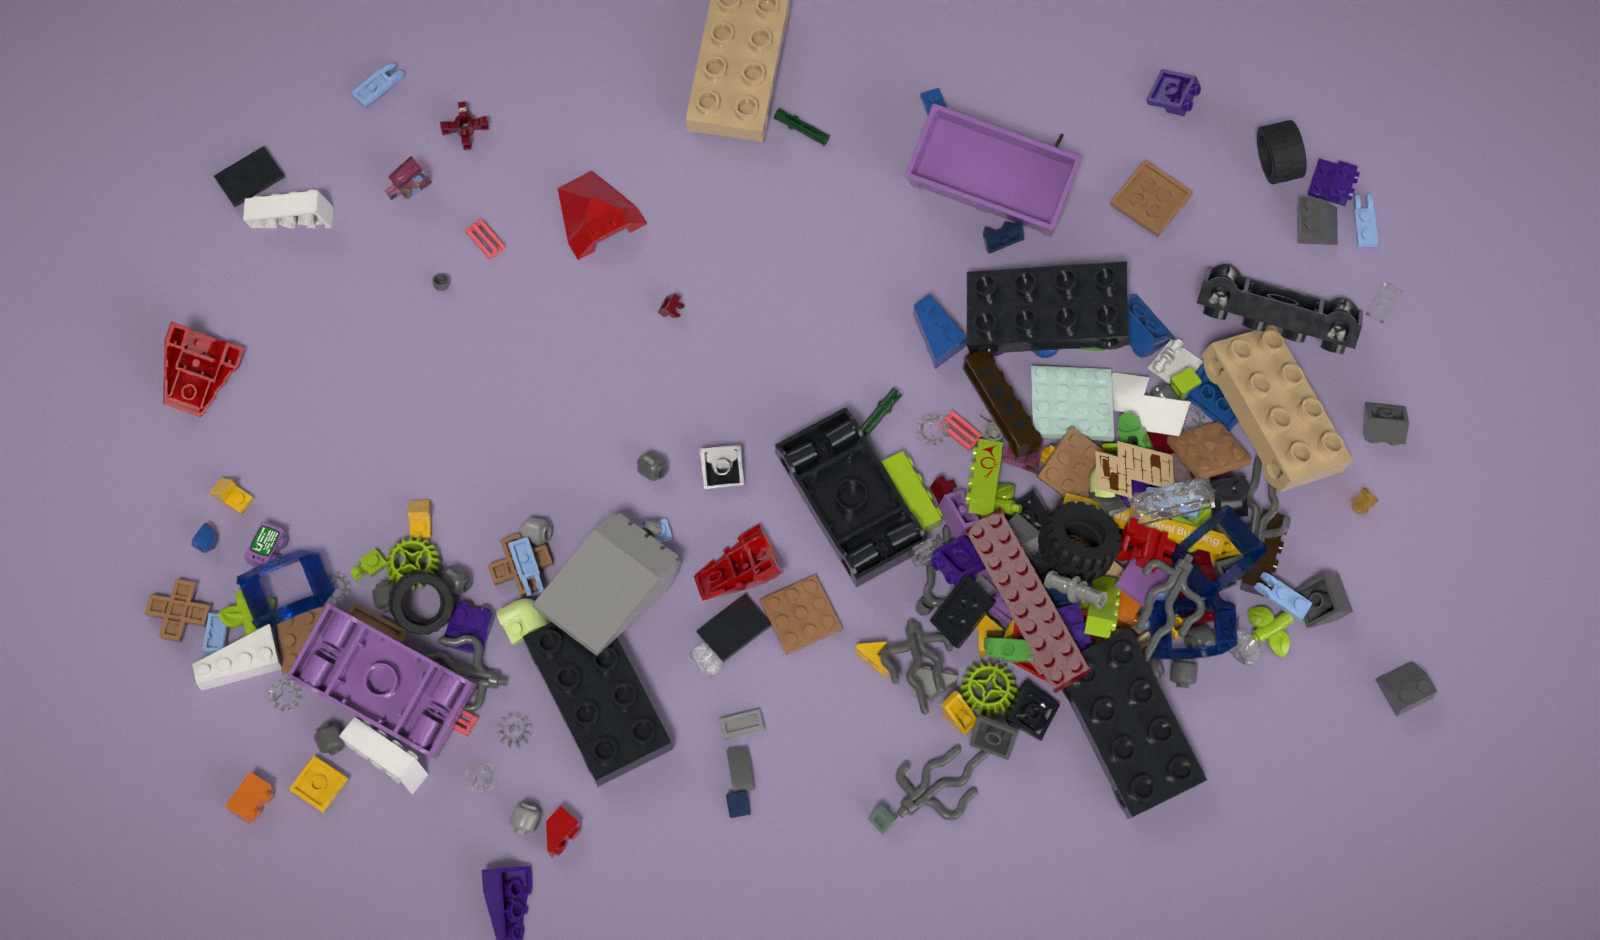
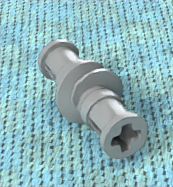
M1052 570L1045 578L1044 585L1046 588H1054L1065 595L1067 594V598L1071 603L1082 601L1094 605L1096 609H1101L1107 601V592H1099L1092 589L1086 581L1081 582L1079 576L1070 579L1062 577Z

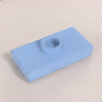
M208 613L202 646L203 654H213L225 647L228 627L219 619L218 613Z

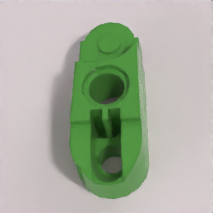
M1133 412L1123 413L1119 417V429H1117L1120 441L1135 445L1132 442V436H1135L1138 439V445L1135 446L1153 450L1146 428L1142 426L1139 416Z
M984 638V649L989 657L1002 659V661L1033 663L1034 655L1025 640Z

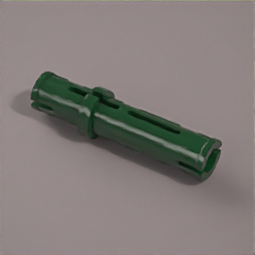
M778 108L774 115V119L787 125L788 129H794L823 146L827 144L830 138L829 134L800 120L799 116H793L785 112L781 108Z
M892 388L886 397L877 403L876 409L861 425L860 429L865 439L885 415L891 413V408L902 397L901 393L897 394L899 391L895 388Z

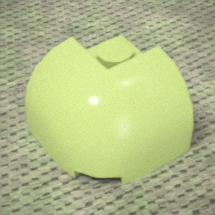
M523 598L515 600L496 611L499 622L504 627L513 645L523 641L522 636L551 623L549 619L532 607L535 602L532 599Z

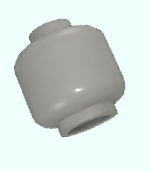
M530 517L521 524L520 534L522 538L528 537L530 544L541 546L550 540L552 528L546 520Z
M524 802L521 805L515 806L510 819V825L515 827L514 832L526 835L527 832H534L540 819L537 807Z

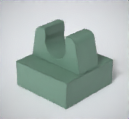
M881 804L872 813L869 821L883 835L890 829L898 815H892L888 811L890 807Z

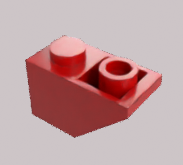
M561 806L546 821L547 851L551 858L555 855L559 856L565 850V844L570 839H575L580 833L579 829L581 828L579 821Z

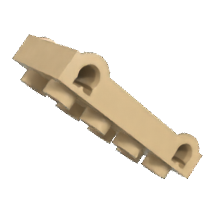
M710 0L685 119L686 131L763 142L783 39L788 23L790 0Z
M1271 325L1266 327L1265 331L1254 330L1213 342L1201 355L1204 360V369L1207 377L1221 389L1262 461L1263 474L1271 486L1277 488L1279 493L1341 473L1353 461L1342 438L1338 435L1324 411L1323 405L1317 399L1303 371L1296 363L1276 326Z

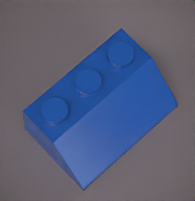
M1137 294L1130 295V346L1137 356L1141 358L1148 357L1165 346L1171 339L1173 340L1175 336Z
M1203 364L1196 373L1202 381L1201 384L1190 390L1185 399L1214 422L1220 421L1230 432L1239 421L1219 386L1211 382L1207 377Z

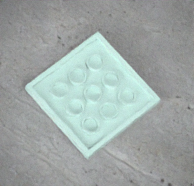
M1031 366V417L1034 428L1040 432L1042 438L1062 439L1067 430L1073 427L1089 440H1114L1111 369Z

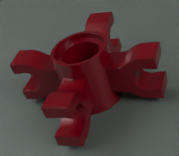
M466 101L458 102L459 115L455 118V121L440 122L442 135L457 132L461 137L463 150H470V136L473 135L474 130H489L487 116L472 119L468 115ZM463 124H468L467 127H461Z

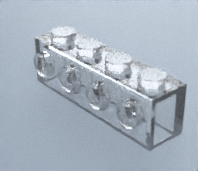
M1208 476L1196 477L1189 481L1177 482L1162 488L1157 487L1142 493L1137 492L1132 495V498L1127 497L1130 515L1139 519L1138 523L1142 525L1215 507V495Z

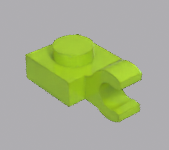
M374 548L359 559L361 565L350 570L351 576L356 582L367 573L372 578L385 568L384 562L386 561Z

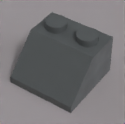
M1301 197L1297 207V243L1337 245V207L1321 198Z
M1365 402L1364 440L1373 444L1384 442L1393 446L1406 445L1409 427L1406 406Z
M1325 573L1294 590L1312 602L1303 618L1307 628L1337 621L1353 612L1339 574Z
M1413 661L1376 679L1378 686L1396 716L1433 699L1438 692L1428 674Z
M979 714L969 745L1009 760L1020 729Z

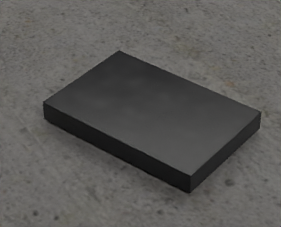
M262 146L214 175V178L235 208L245 202L246 198H252L282 180L285 176L266 148Z
M965 574L930 619V622L955 648H960L993 607L996 600L970 574Z
M744 594L696 632L723 664L770 628L771 624L747 595Z

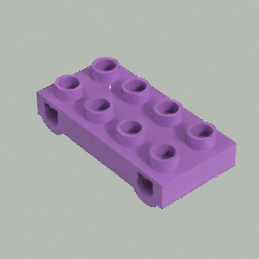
M327 603L286 676L431 758H436L477 686V684L330 603Z

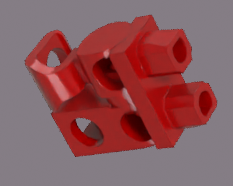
M1131 516L1123 527L1121 549L1116 557L1117 560L1130 561L1134 558L1136 559V566L1144 568L1149 561L1158 559L1171 566L1172 559L1164 556L1163 553L1172 555L1176 542L1167 539V532L1162 531L1161 533L1158 529L1139 524V519ZM1128 545L1133 546L1131 550L1127 549ZM1153 568L1151 572L1154 573L1158 568Z

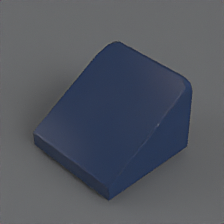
M747 791L726 794L730 819L751 815Z

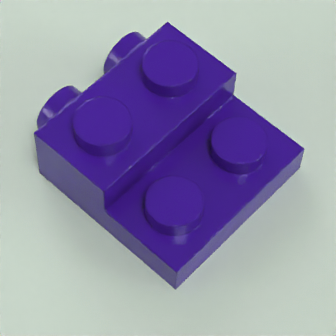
M1161 69L1146 101L1148 105L1165 108L1167 113L1185 116L1187 111L1190 112L1192 110V100L1194 96L1200 94L1201 86L1197 76Z
M1319 158L1307 195L1346 206L1347 200H1352L1355 189H1352V184H1357L1360 172H1357L1358 166L1340 160L1337 164Z
M965 535L935 549L930 560L932 568L935 571H940L944 575L945 581L950 585L953 584L955 587L965 574H970L973 577L975 574L986 569L974 545Z
M460 601L459 604L453 603L454 609L452 610L451 618L447 621L448 626L444 637L475 636L482 644L483 655L495 619L493 613H490V609L482 606L479 609L471 608V604ZM470 643L460 646L442 645L474 654V646Z
M1079 602L1058 608L1057 610L1079 650L1088 648L1087 644L1091 643V638L1089 634L1084 633L1086 622L1084 621Z

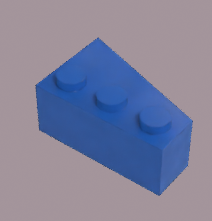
M930 294L914 305L913 316L936 369L966 347L967 336Z

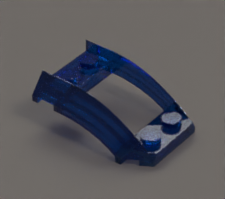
M1228 505L1221 508L1175 547L1171 557V567L1174 568L1178 559H1184L1185 553L1216 526L1244 556L1213 584L1191 562L1193 569L1187 578V585L1190 590L1202 598L1215 597L1267 553L1264 541L1261 542L1234 512L1236 509Z
M305 550L296 551L259 565L237 576L236 582L237 585H240L253 618L251 622L257 630L268 624L271 626L277 625L302 613L324 607L327 599L336 590L321 553ZM300 562L313 596L273 610L261 577L285 566Z
M1218 594L1203 597L1205 612L1213 611L1214 646L1172 648V635L1170 631L1160 639L1150 658L1171 660L1198 659L1219 656L1238 645L1235 604L1228 600H1223L1218 597ZM1166 599L1155 600L1153 603V610L1148 619L1149 642L1154 633L1167 622L1165 612ZM1175 599L1173 604L1175 615L1193 614L1197 609L1196 603L1191 599Z

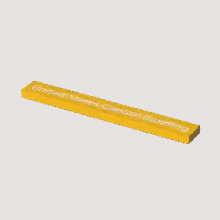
M1066 493L1063 501L1065 505L1067 502L1073 501L1075 503L1085 502L1086 505L1092 504L1096 506L1095 508L1099 509L1098 502L1070 493ZM1130 509L1110 515L1114 520V525L1117 524L1118 528L1123 529L1126 522L1132 516L1139 519V524L1158 529L1161 533L1162 531L1167 532V539L1177 544L1219 555L1222 554L1226 535Z

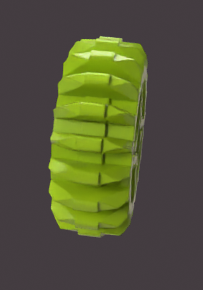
M411 535L409 541H406L403 537L401 544L395 541L394 545L396 548L389 547L391 554H386L385 556L386 560H388L384 562L385 568H388L385 572L390 576L391 582H397L401 576L409 572L423 571L421 565L427 557L428 565L423 572L427 571L434 574V572H439L440 570L437 566L440 564V559L437 558L439 553L434 551L435 546L433 544L429 545L427 539L422 542V538L419 536L416 541H414ZM411 550H418V551L415 552V553H409V552H408V551H411ZM402 555L404 560L400 564V568L396 570L397 561ZM408 559L413 563H416L417 568L411 563L409 564ZM423 583L412 585V591H415L417 585H419L420 589H423Z
M988 661L987 666L980 662L979 669L973 665L971 668L972 672L967 670V677L962 678L963 685L960 686V690L964 692L961 696L963 699H967L965 702L968 706L972 704L970 708L972 712L976 708L978 709V715L982 714V711L986 712V717L990 716V712H993L994 716H998V710L1005 713V706H1010V701L1014 699V693L1017 692V688L1013 687L1016 684V680L1011 679L1012 672L1005 674L1007 667L1004 666L1002 669H999L998 662L995 664V667L991 666V661ZM990 675L989 678L986 680L978 679V681H976V679L980 676ZM996 677L1003 682L1006 691L1002 690V687L995 683ZM992 682V689L987 693V696H985V689H987L990 683ZM971 687L981 693V701L974 696ZM991 698H1002L995 703H988Z

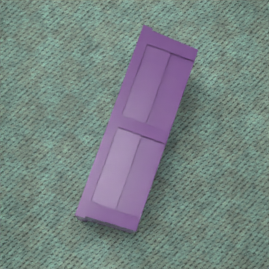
M933 103L904 176L913 187L923 188L972 206L984 213L988 212L1013 222L1019 221L1022 225L1051 237L1082 157Z

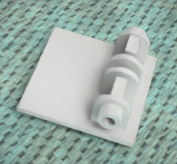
M1171 339L1147 369L1169 384L1172 377L1190 366L1196 372L1203 364V361L1183 348V342L1180 339Z

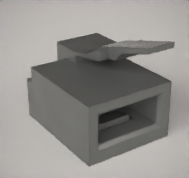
M1241 555L1215 564L1213 572L1219 592L1232 588L1234 585H1237L1236 581L1243 579L1246 567Z

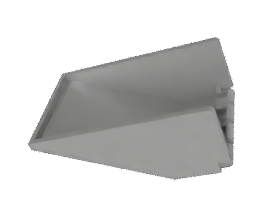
M620 512L618 514L612 513L593 530L532 605L535 610L596 656L672 586L681 562L677 559L678 555L668 547L662 550L664 544L651 535L646 538L648 533L637 524L633 523L630 526L632 521Z

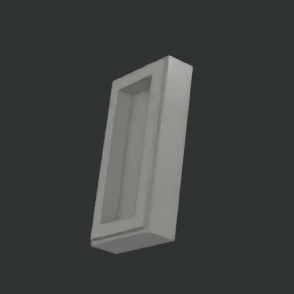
M760 709L719 719L724 740L765 730Z

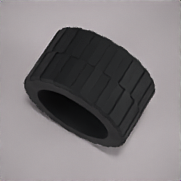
M1287 120L1259 127L1257 131V148L1262 170L1268 182L1273 185L1303 178L1307 171L1306 152L1296 123L1293 120Z
M416 571L401 576L394 583L389 593L388 605L390 614L400 627L410 633L428 635L437 632L447 624V621L452 616L454 598L451 589L443 579L430 572ZM418 583L431 585L436 589L440 597L438 613L426 622L410 620L402 609L401 603L405 591Z

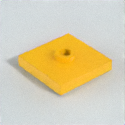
M314 755L290 786L289 791L324 814L349 779Z

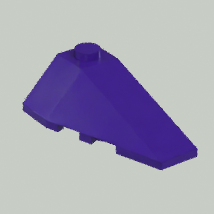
M531 866L483 869V893L496 940H523L525 929L523 920L524 915L528 913L529 907L526 906L528 895H531L532 892Z

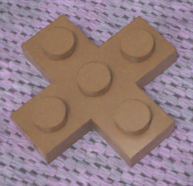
M520 533L500 540L506 559L487 566L495 586L514 579L520 596L523 597L527 594L523 582L520 581L508 544L521 539ZM546 544L532 549L539 570L553 565ZM535 578L527 580L532 591L531 593L539 591Z
M175 579L170 598L150 594L145 614L146 616L164 619L159 635L160 639L181 643L186 624L206 627L211 606L192 602L197 588L196 582Z

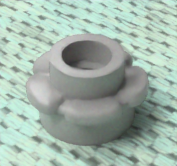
M653 520L649 522L644 521L642 529L648 533L646 537L651 535L655 538L661 534L660 526L657 522Z

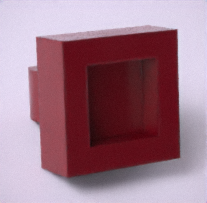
M675 293L666 296L658 314L663 317L669 315L672 318L680 317V314L676 313L675 308L684 309L685 306L679 302L681 297Z
M940 476L934 480L930 489L938 504H940L944 495L952 493V489L957 486L954 480L946 482L944 476Z

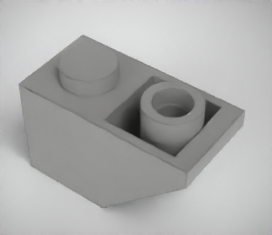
M922 666L914 677L922 685L926 700L932 701L955 687L957 676L950 671L944 670L941 672L944 685L942 693L936 691L932 676L933 669L931 667ZM912 688L911 697L917 698L916 692Z

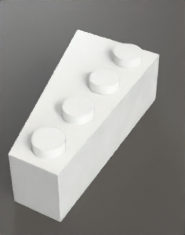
M313 189L307 192H289V194L281 195L271 194V196L263 197L253 196L252 198L245 199L243 220L251 228H277L278 225L287 228H295L296 225H306L307 228L325 225V228H332L334 207L318 190Z
M270 624L192 664L196 684L201 691L282 669L275 633Z
M354 717L339 735L345 742V745L365 760L370 759L369 761L380 771L384 770L396 783L399 784L401 782L406 790L413 795L428 776L427 772L417 761L418 756L410 750L407 752L402 750L403 746L396 740L389 741L387 739L388 736L381 730H373V726L365 720L360 721Z

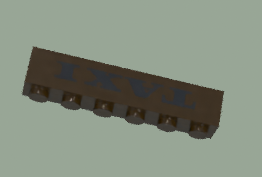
M987 349L966 355L962 369L1016 458L1038 452L1042 442L1041 434L1034 428L1031 417L1026 415L1021 401L1015 397L1013 388L1007 384L1003 372L999 371L994 357L990 356Z

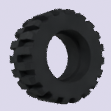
M1073 501L1067 502L1066 505L1065 503L1060 504L1049 513L1038 536V548L1040 554H1043V560L1045 563H1049V567L1053 571L1056 570L1059 572V575L1068 576L1070 579L1079 576L1081 579L1084 578L1085 581L1088 579L1092 581L1104 576L1110 570L1121 549L1122 539L1117 524L1114 525V520L1111 516L1108 517L1104 510H1099L1092 504L1086 505L1085 502L1075 503ZM1068 535L1084 539L1092 548L1076 544Z

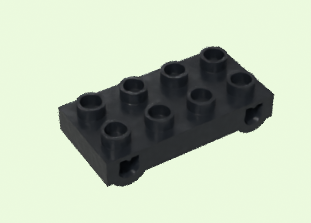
M1127 262L967 272V348L970 354L987 349L990 356H998L1008 352L1093 347L1112 350L1131 345L1130 282Z
M1224 263L1215 267L1208 266L1197 300V304L1204 305L1203 314L1209 317L1226 320L1228 313L1244 317L1242 325L1247 328L1265 331L1267 324L1283 328L1281 336L1288 340L1304 343L1308 335L1322 339L1320 347L1337 354H1344L1346 347L1356 348L1363 323V310L1358 309L1357 305L1346 297H1337L1328 301L1242 276L1235 266ZM1223 286V287H1225L1228 291H1227V292L1224 291V288H1221V289L1219 290V289H1217V287ZM1339 321H1343V322H1345L1346 324H1345V325H1340V322H1339Z
M846 407L775 444V454L856 587L928 549V539L920 523L913 513L910 512L865 439L856 419Z
M553 622L522 636L530 656L597 787L673 750L672 742L618 638L596 656Z
M1131 628L1081 651L1092 672L1063 688L1062 692L1068 699L1111 785L1113 794L1127 819L1207 781Z

